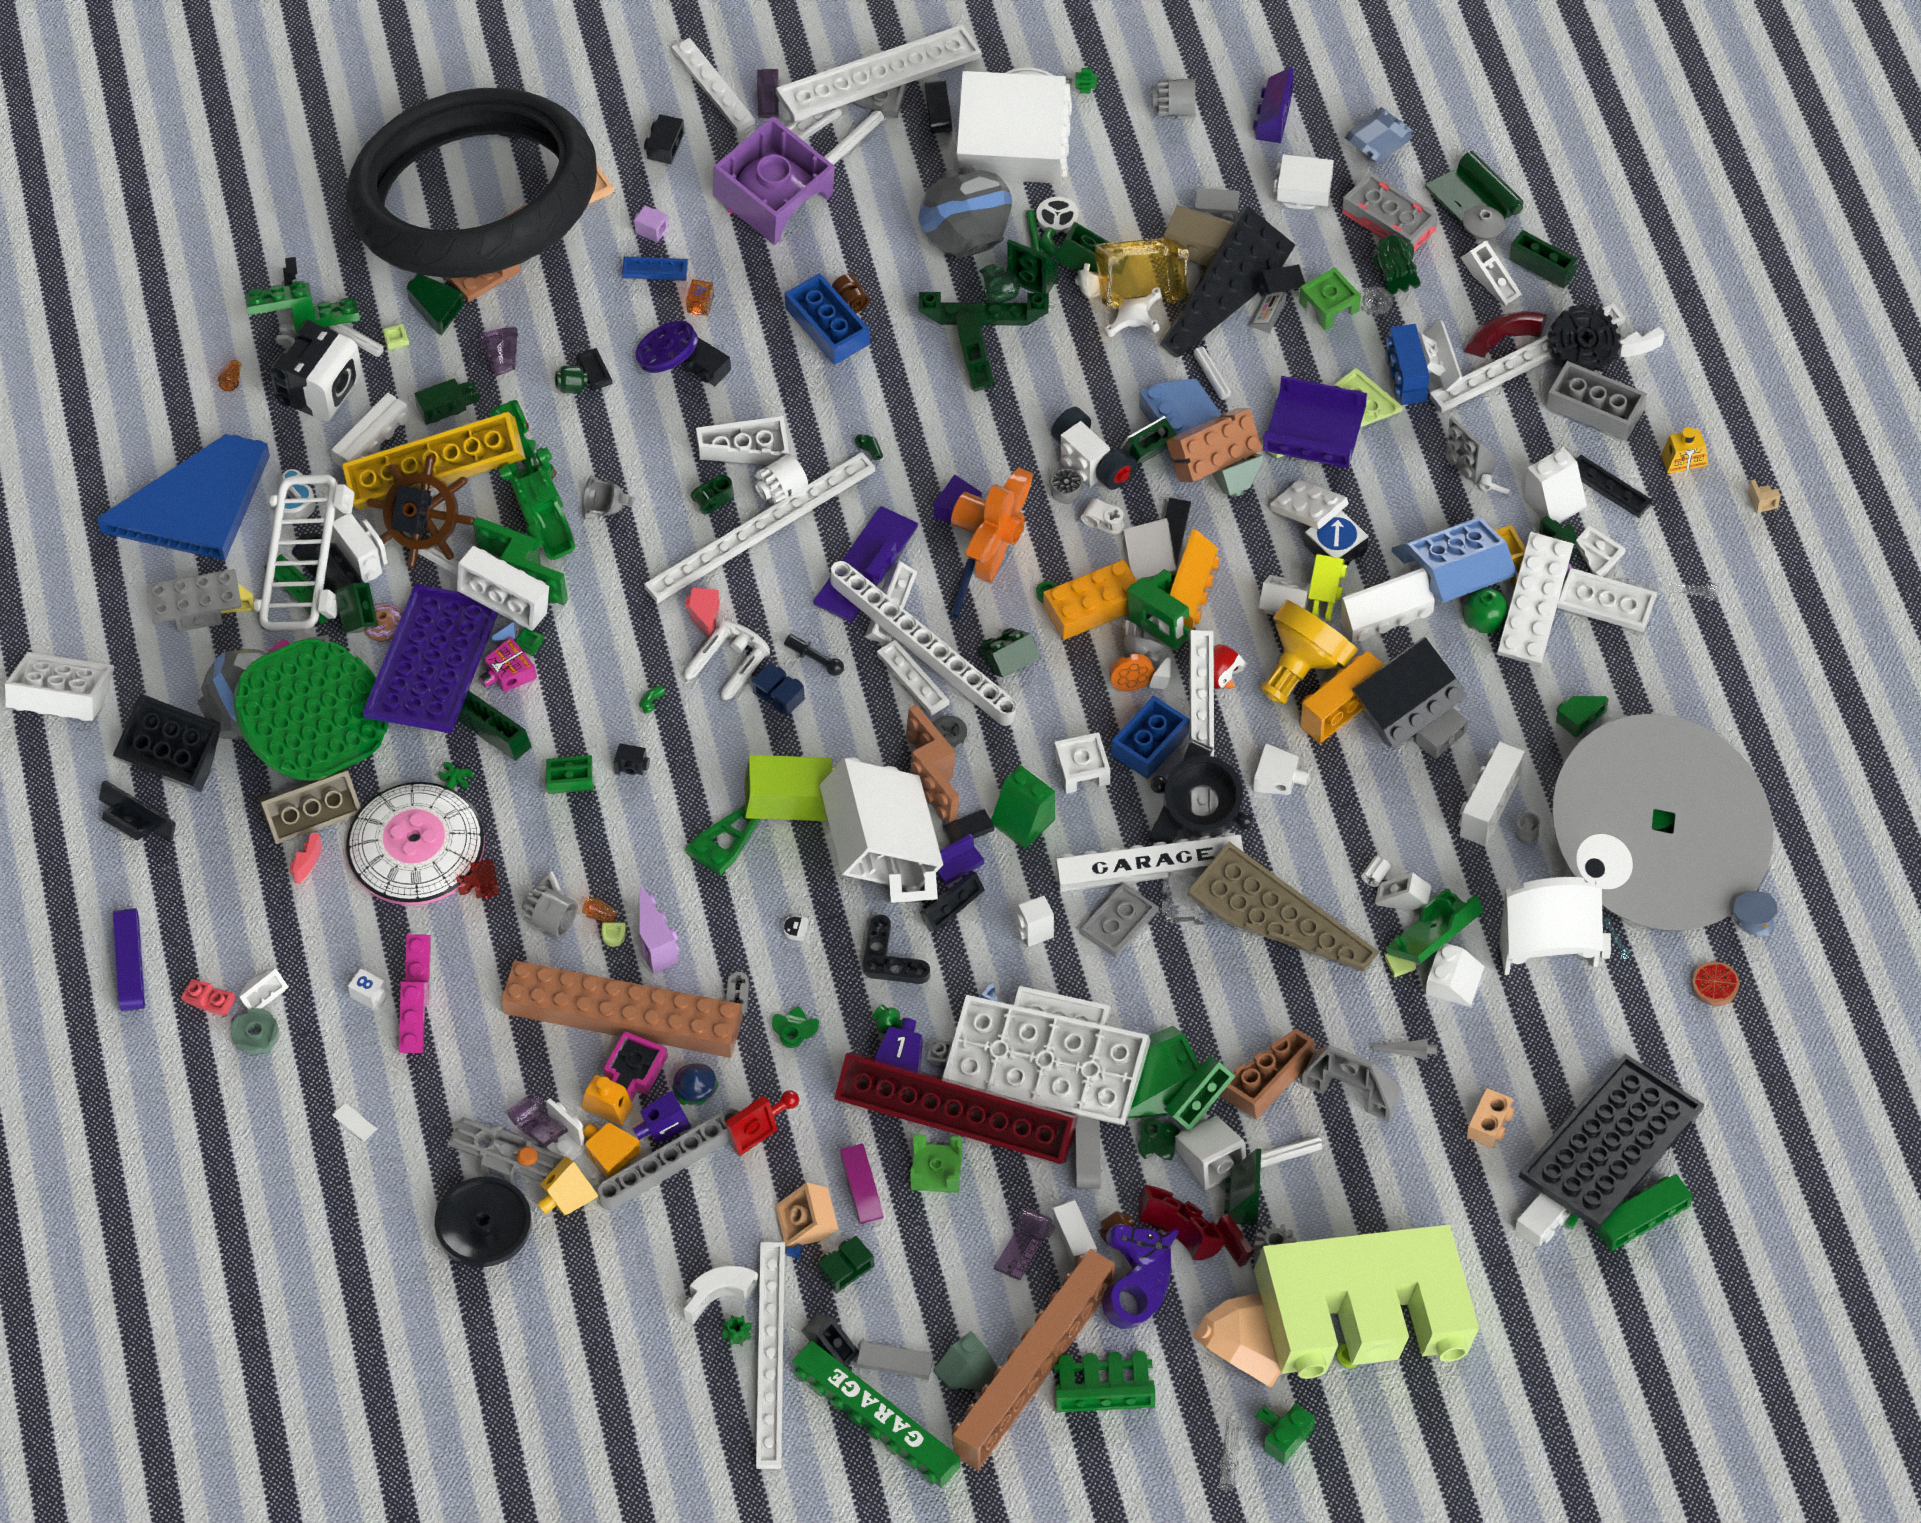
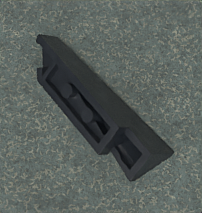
M303 534L300 540L322 539L320 534ZM330 543L324 586L335 594V590L353 583H364L335 543ZM296 544L292 554L299 561L319 560L321 544ZM304 565L316 577L318 565Z

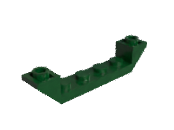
M919 292L918 312L940 325H957V314L977 309L981 325L1028 326L1049 313V293H1027V303L941 302V292Z

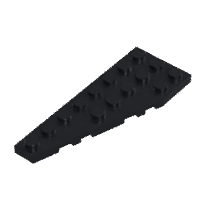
M1249 206L1244 207L1160 343V346L1175 358L1183 355L1258 293V289L1253 278L1264 270L1283 267L1296 244Z

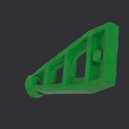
M745 805L700 833L685 848V852L688 856L721 876L736 861L760 819L745 818ZM743 818L749 822L743 831L740 832L731 826L735 821ZM725 832L735 838L728 849H724L712 842L713 839Z

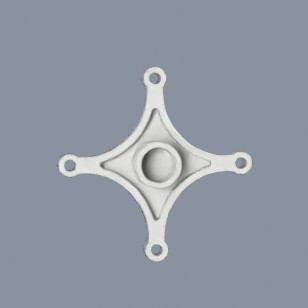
M1153 288L1150 295L1137 299L1122 300L1117 298L1115 293L1108 294L1109 303L1119 309L1116 321L1112 325L1105 327L1108 337H1113L1116 332L1128 326L1139 327L1142 325L1150 328L1153 332L1159 331L1158 321L1152 320L1148 313L1151 305L1162 297L1160 288Z

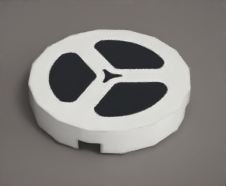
M1051 197L1040 203L1037 208L1038 225L1044 231L1047 227H1051L1056 231V234L1058 232L1067 233L1074 221L1078 223L1079 210L1070 199Z

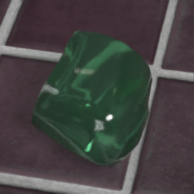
M991 264L979 270L984 278V296L989 304L1003 303L1018 296L1020 281L1012 270L999 264Z

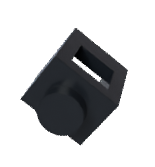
M619 743L613 762L615 774L620 775V772L623 771L630 775H643L644 771H648L650 758L647 757L646 748Z

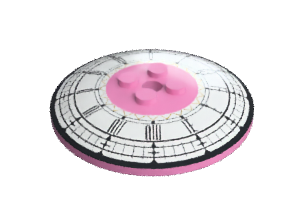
M428 782L400 784L386 789L371 798L354 817L346 841L347 858L357 881L374 896L400 905L432 903L446 898L459 890L477 870L485 846L483 825L473 805L455 790ZM413 834L420 836L419 840L415 842L409 841L408 838Z

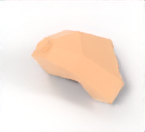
M1260 1293L1224 1301L1204 1316L1192 1336L1207 1349L1271 1388L1281 1373Z

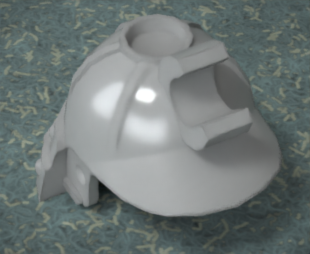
M590 475L582 499V516L587 519L598 517L599 515H613L619 512L623 505L633 506L634 497L623 494L622 489L612 481L603 482L598 480L597 477Z
M1128 620L1122 621L1124 648L1127 655L1131 657L1130 654H1142L1150 658V660L1157 661L1158 657L1156 654L1166 647L1157 643V638L1148 632L1136 629V624Z

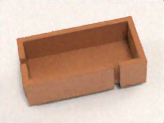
M1235 408L1220 415V417H1215L1166 440L1172 459H1188L1189 461H1176L1173 463L1179 482H1195L1263 450L1250 408Z

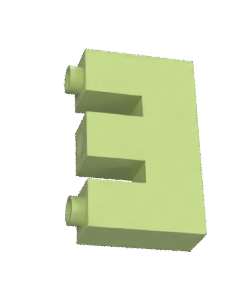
M1450 1224L1263 1246L1254 1268L1281 1374L1298 1372L1300 1378L1311 1379L1321 1376L1327 1371L1338 1347L1330 1316L1333 1313H1338L1352 1365L1399 1360L1409 1338L1400 1305H1408L1422 1357L1439 1355L1442 1361L1461 1359L1468 1354L1479 1330Z

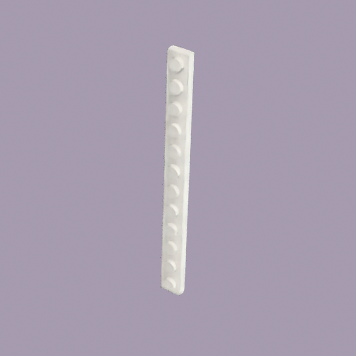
M861 452L644 584L645 590L658 604L875 472V466Z

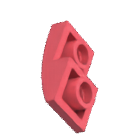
M310 833L309 841L304 843L303 852H297L295 860L291 861L290 874H293L295 883L300 884L316 864L322 848L320 834Z
M191 979L181 996L182 1001L221 1016H227L237 998L233 992L214 989L211 983Z

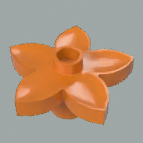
M1018 467L1009 477L1004 487L997 484L991 486L987 500L968 492H963L957 500L952 512L951 524L974 534L965 555L976 560L975 574L977 578L992 583L1004 558L1007 545H1015L1024 531L1025 516L1020 511L1029 493L1034 473Z

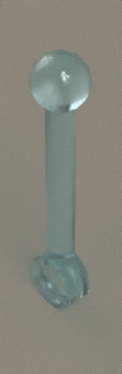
M1608 917L1604 918L1603 925L1608 927L1619 946L1621 957L1628 959L1630 951L1623 946L1611 925L1612 920Z

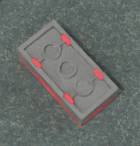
M1371 172L1343 197L1342 214L1381 239L1391 234H1397L1413 244L1414 252L1436 231L1438 214Z

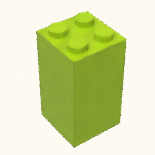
M749 755L744 778L745 818L828 821L819 785L835 769V767H832V758Z

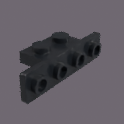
M106 780L102 782L99 800L110 806L109 809L103 812L102 820L137 841L151 832L168 842L173 840L176 826L173 820Z

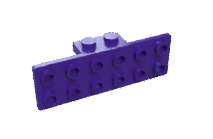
M880 506L842 561L851 565L877 586L918 528V523ZM830 576L814 599L813 604L852 622L860 609L831 585Z

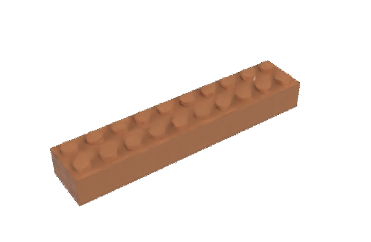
M516 960L513 962L501 999L503 1012L507 1015L620 1037L626 1031L656 1044L728 1058L732 1057L743 1019L742 1005L739 1003Z
M1092 1249L1086 1255L1082 1254L1079 1257L1076 1269L1072 1274L1068 1273L1065 1276L1062 1288L1059 1292L1055 1291L1051 1295L1048 1302L1049 1305L1045 1311L1043 1309L1040 1310L1035 1318L1036 1323L1031 1329L1027 1328L1023 1333L1022 1342L1018 1347H1013L1009 1352L1008 1361L1004 1366L1000 1365L995 1371L994 1380L990 1385L986 1384L983 1387L977 1403H972L969 1406L963 1422H958L953 1428V1452L960 1457L961 1461L979 1471L1053 1370L1054 1364L1059 1362L1060 1356L1064 1355L1100 1306L1105 1290L1115 1283L1114 1262Z

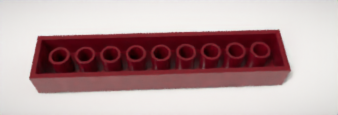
M849 1052L845 1055L834 1100L1059 1164L1066 1163L1078 1119V1116L854 1052Z

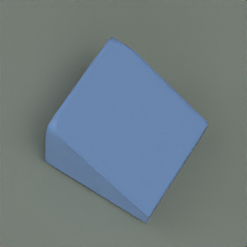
M512 622L493 635L492 640L506 641L510 637L515 640V622Z

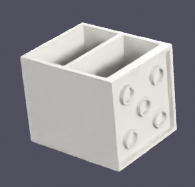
M963 71L957 144L959 169L972 165L975 170L995 173L1004 181L1063 184V177H1067L1068 171L1066 156L1068 157L1069 116L1072 113L1070 84L1066 83V76Z

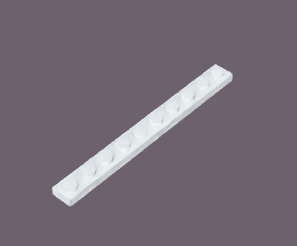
M1614 304L1602 308L1605 310V316L1610 315L1613 318L1611 320L1612 324L1620 326L1625 323V317ZM1545 336L1463 376L1459 384L1449 392L1445 391L1444 387L1430 392L1431 401L1443 413L1553 359L1550 356L1552 349L1547 347V343L1551 339Z
M1191 630L1189 633L1190 741L1194 739L1213 747L1211 756L1214 757L1213 631ZM1205 787L1192 790L1190 792V811L1199 816H1207L1213 813L1214 792ZM1190 836V841L1198 840L1200 837Z
M760 1242L757 1469H781L785 1242Z

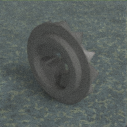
M944 716L933 723L951 746L956 748L958 744L964 743L967 737V726L960 718ZM953 730V736L950 734L945 736V731L950 732Z

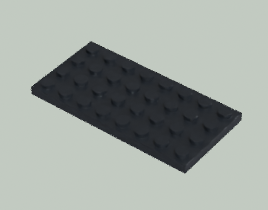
M1624 1054L1519 1173V1178L1599 1230L1702 1112L1705 1104L1629 1055Z

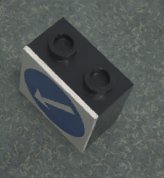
M1341 510L1320 529L1311 527L1305 531L1304 546L1315 556L1319 554L1344 559V565L1348 566L1355 558L1362 557L1367 552L1369 536Z

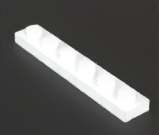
M690 38L672 46L674 55L737 133L755 124V118Z

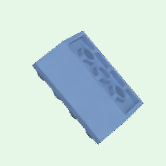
M1481 517L1458 523L1392 548V552L1404 564L1416 560L1431 575L1430 591L1442 603L1516 576L1517 573L1506 541Z

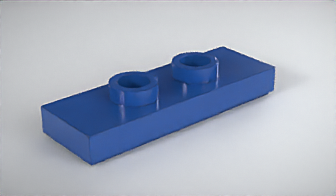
M624 256L622 278L687 281L688 259Z

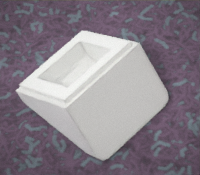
M1166 658L1155 671L1149 687L1167 688L1170 679V658Z

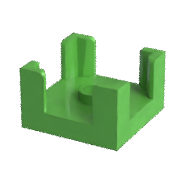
M1335 267L1300 287L1299 303L1306 309L1309 302L1319 312V325L1325 331L1334 325V315L1348 307H1350L1351 315L1360 311L1361 294Z
M914 1134L913 1166L911 1167L910 1174L911 1190L959 1193L962 1137L951 1136L950 1145L926 1144V1135Z

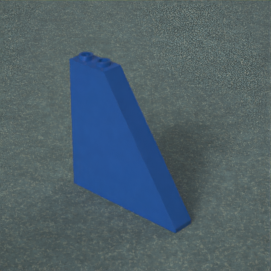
M225 434L99 516L97 522L100 533L225 561L269 460L270 454L267 443L260 440L246 439L238 435Z

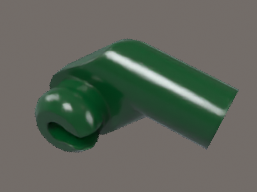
M863 434L856 436V445L863 450L870 451L873 460L877 461L883 458L879 443L874 437Z

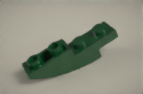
M977 309L957 314L956 322L960 343L973 390L976 392L996 386Z

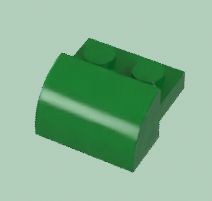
M592 755L546 759L548 794L594 790Z

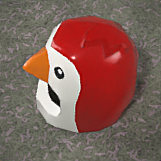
M1221 644L1213 646L1214 689L1223 687L1228 689L1235 688L1232 674L1242 672L1246 667V662L1230 647Z

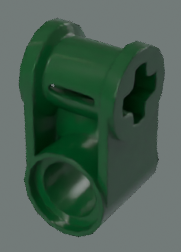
M719 475L692 491L690 497L694 502L698 503L702 514H710L734 498L733 484L729 476Z

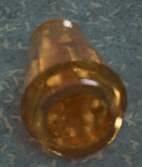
M230 360L218 377L219 386L224 391L231 392L239 386L242 364L238 360Z
M589 896L582 909V913L586 914V917L614 923L618 914L617 910H614V908L597 896Z

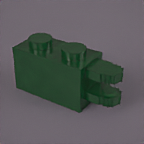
M454 378L414 393L416 406L425 424L436 423L449 416L458 415L466 411V406L480 400V393L474 391L475 383L467 381L458 385Z

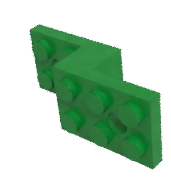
M296 281L289 286L274 285L267 290L252 289L249 293H245L248 316L291 308L296 332L305 320H311L323 327L360 321L356 299L342 298L339 302L331 303L324 301L314 306L309 282Z
M479 517L475 518L473 528L477 548L499 556L500 560H504L512 567L524 571L527 575L537 580L543 581L549 586L548 601L554 604L565 605L568 600L565 576L563 573L540 565L536 538Z

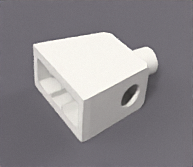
M1265 744L1254 778V792L1289 795L1292 792L1294 783L1308 785L1310 772L1298 770V756Z

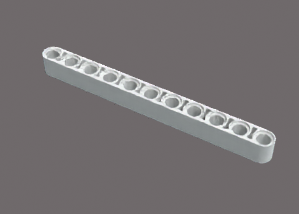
M838 561L832 565L830 582L838 592L996 722L1004 726L1014 723L1017 703L1012 697L851 565L844 561Z

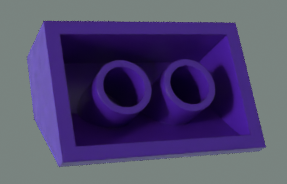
M1289 67L1269 77L1267 86L1262 87L1261 98H1263V102L1258 103L1257 114H1259V118H1255L1253 130L1257 131L1256 140L1275 143L1282 142L1293 95L1294 68Z

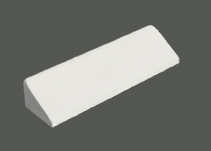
M898 561L891 567L882 592L904 609L917 571ZM871 619L865 637L889 644L893 636Z

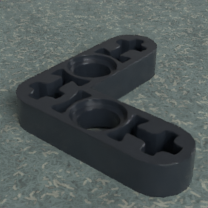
M885 915L874 916L870 921L863 960L864 974L872 979L915 984L927 982L930 979V966L926 961L887 956L891 935V921ZM879 924H884L881 935H878L877 927ZM875 942H879L884 946L879 951L871 949V945ZM872 964H877L875 970L870 969ZM884 964H886V972L883 971ZM894 965L903 967V971L897 974L891 972L890 969ZM907 967H910V974H907ZM919 969H923L921 975H917Z

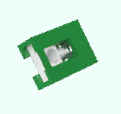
M1164 569L1159 574L1154 575L1150 581L1142 577L1127 589L1129 621L1176 651L1189 640L1190 628L1183 623V617L1186 619L1189 617V607L1170 595L1172 589L1171 573Z

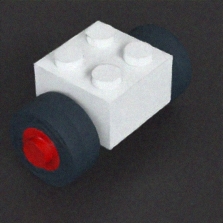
M1071 407L1065 410L1056 419L1051 428L1052 437L1061 445V463L1063 466L1078 472L1082 482H1085L1089 487H1092L1099 481L1110 490H1115L1124 485L1135 472L1136 460L1122 448L1110 452V447L1090 430L1091 419L1080 408Z

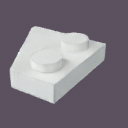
M1588 526L1576 539L1575 545L1594 575L1604 577L1625 554L1623 546L1591 526Z

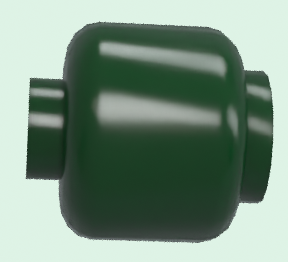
M579 365L561 366L559 371L555 372L556 389L559 388L563 394L581 393L583 387L588 384L587 373H583Z

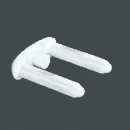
M725 620L717 622V629L685 668L684 677L687 680L696 677L727 637L734 640L731 643V647L738 653H742L747 645L752 647V652L722 689L721 698L727 701L734 697L763 658L770 656V649L767 643L750 629Z

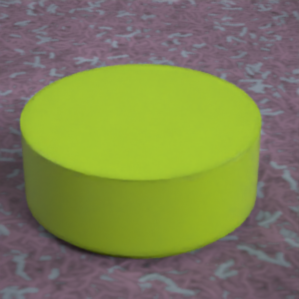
M1346 1343L1341 1344L1337 1350L1338 1363L1345 1368L1356 1367L1357 1365L1351 1364Z

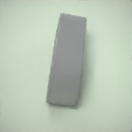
M735 972L728 978L726 1001L735 1003V999L739 998L742 1005V1014L748 1008L749 979L743 972ZM737 981L742 982L740 985V990H736L735 984L737 983Z

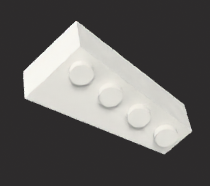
M783 416L696 428L700 460L770 465L786 454H790Z

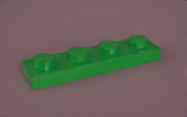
M280 554L277 557L276 561L288 560L282 554ZM294 565L275 567L274 580L276 582L309 581ZM315 586L282 587L297 603L312 602ZM303 607L309 614L311 613V607ZM320 613L317 622L322 625L329 619Z

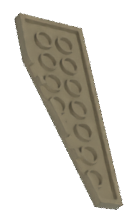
M1231 842L1226 844L1187 892L1190 898L1224 923L1365 972L1379 953L1377 949Z

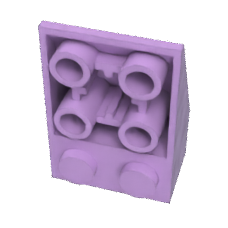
M642 886L640 887L639 934L643 958L654 975L678 963L677 953L680 951L676 943L678 937L674 929L668 928L666 925L667 919L663 911L656 909V901L651 893L647 894Z

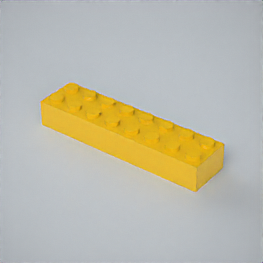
M506 412L343 463L342 467L347 487L355 492L353 506L361 511L370 508L366 503L369 498L385 500L388 491L396 483L388 471L389 464H395L403 477L411 474H423L426 457L433 455L435 461L432 476L438 477L447 484L456 481L460 477L473 476L501 467L505 463L511 464L526 458L515 417ZM421 483L414 484L410 487L420 489Z

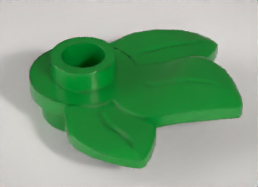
M797 1006L786 1017L774 1014L772 1028L780 1035V1041L785 1047L795 1048L802 1043L803 1039L811 1038L816 1034L819 1028V1020H806L803 1010ZM789 1036L796 1037L794 1039H788Z

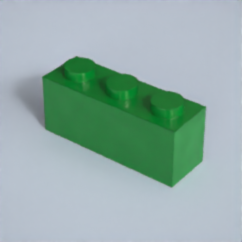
M1209 1055L1164 1110L1190 1131L1236 1076L1218 1060Z

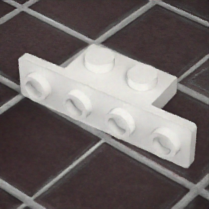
M1439 320L1426 332V336L1420 333L1419 338L1428 372H1433L1440 376L1444 390L1449 392L1459 384L1463 377L1444 322Z

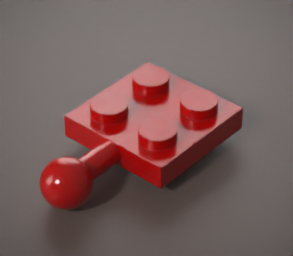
M787 1090L781 1095V1100L772 1107L769 1100L763 1095L728 1119L726 1126L734 1151L741 1156L778 1131L774 1116L784 1109L796 1108L800 1101L799 1095L793 1090Z

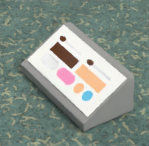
M1286 292L1266 294L1250 323V327L1270 333L1286 302Z

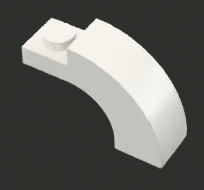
M723 1266L702 1274L690 1285L691 1297L687 1299L683 1307L685 1320L694 1325L706 1307L720 1297L732 1296L745 1302L759 1284L758 1273L745 1267Z

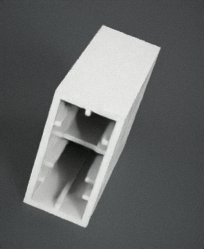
M844 758L835 765V769L819 785L842 875L890 885L889 874H900L902 888L906 889V887L920 886L921 888L925 884L924 873L930 871L937 872L943 866L919 775L899 771L893 766L880 767L863 763L858 758Z

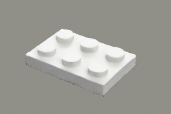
M1298 479L1270 503V508L1275 513L1320 529L1348 505V500L1345 496Z

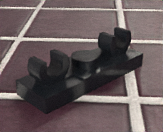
M970 871L967 875H963L959 882H955L934 903H930L925 911L920 912L931 931H938L985 891L977 873Z

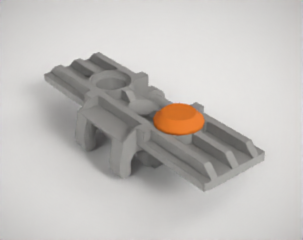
M465 1117L461 1118L447 1144L450 1147L481 1158V1173L489 1175L491 1168L503 1173L504 1180L511 1184L514 1181V1173H519L542 1182L564 1158L562 1155L539 1147V1141L536 1139L530 1140L509 1132L501 1125L497 1128H490ZM483 1138L491 1141V1144L487 1147H481L478 1143ZM501 1139H504V1140H506V1141H509V1142H511V1143H514V1144H516V1145H519V1146H521V1147H523V1148H521V1149H520V1148H517V1147L512 1146V1145H510V1144L504 1143V1142H502V1141H500V1140H501Z

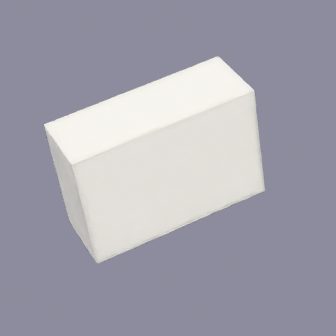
M1603 933V951H1601L1602 958L1610 959L1611 933Z

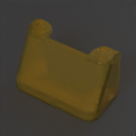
M1170 238L1097 244L1095 246V259L1102 303L1108 308H1119V305L1124 303V299L1146 297L1156 287L1160 288L1162 298L1166 299V302L1176 303L1179 302V299H1187L1189 249Z

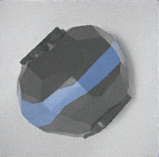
M972 165L960 168L958 173L951 169L943 172L942 177L934 179L933 184L926 190L920 205L918 220L928 239L938 249L947 255H955L956 259L988 251L1004 240L1003 234L1012 207V196L1007 185L995 173L975 170Z
M258 649L226 651L215 659L207 671L201 687L203 697L198 699L197 702L205 718L220 723V738L245 740L240 732L234 713L233 698L235 686L244 669L267 653Z

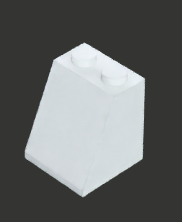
M1564 447L1528 467L1524 499L1542 519L1547 515L1559 523L1585 509L1587 506L1577 461Z
M1217 1115L1210 1119H1204L1190 1131L1185 1129L1175 1136L1176 1150L1205 1191L1231 1178V1169L1246 1158L1244 1140Z

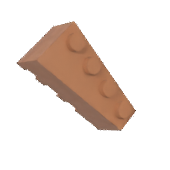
M1294 1029L1271 1045L1272 1048L1255 1055L1253 1057L1254 1060L1234 1069L1233 1074L1236 1077L1220 1094V1097L1257 1120L1307 1067L1314 1051H1316L1315 1041L1298 1029Z

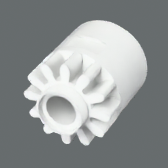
M786 454L756 472L755 475L757 479L755 487L758 494L763 500L769 499L770 504L774 505L808 485V480L802 466L791 454Z

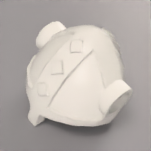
M1085 263L1083 270L1077 271L1078 275L1076 276L1075 283L1077 286H1080L1082 293L1088 299L1099 296L1102 292L1109 290L1112 274L1089 271L1090 264Z

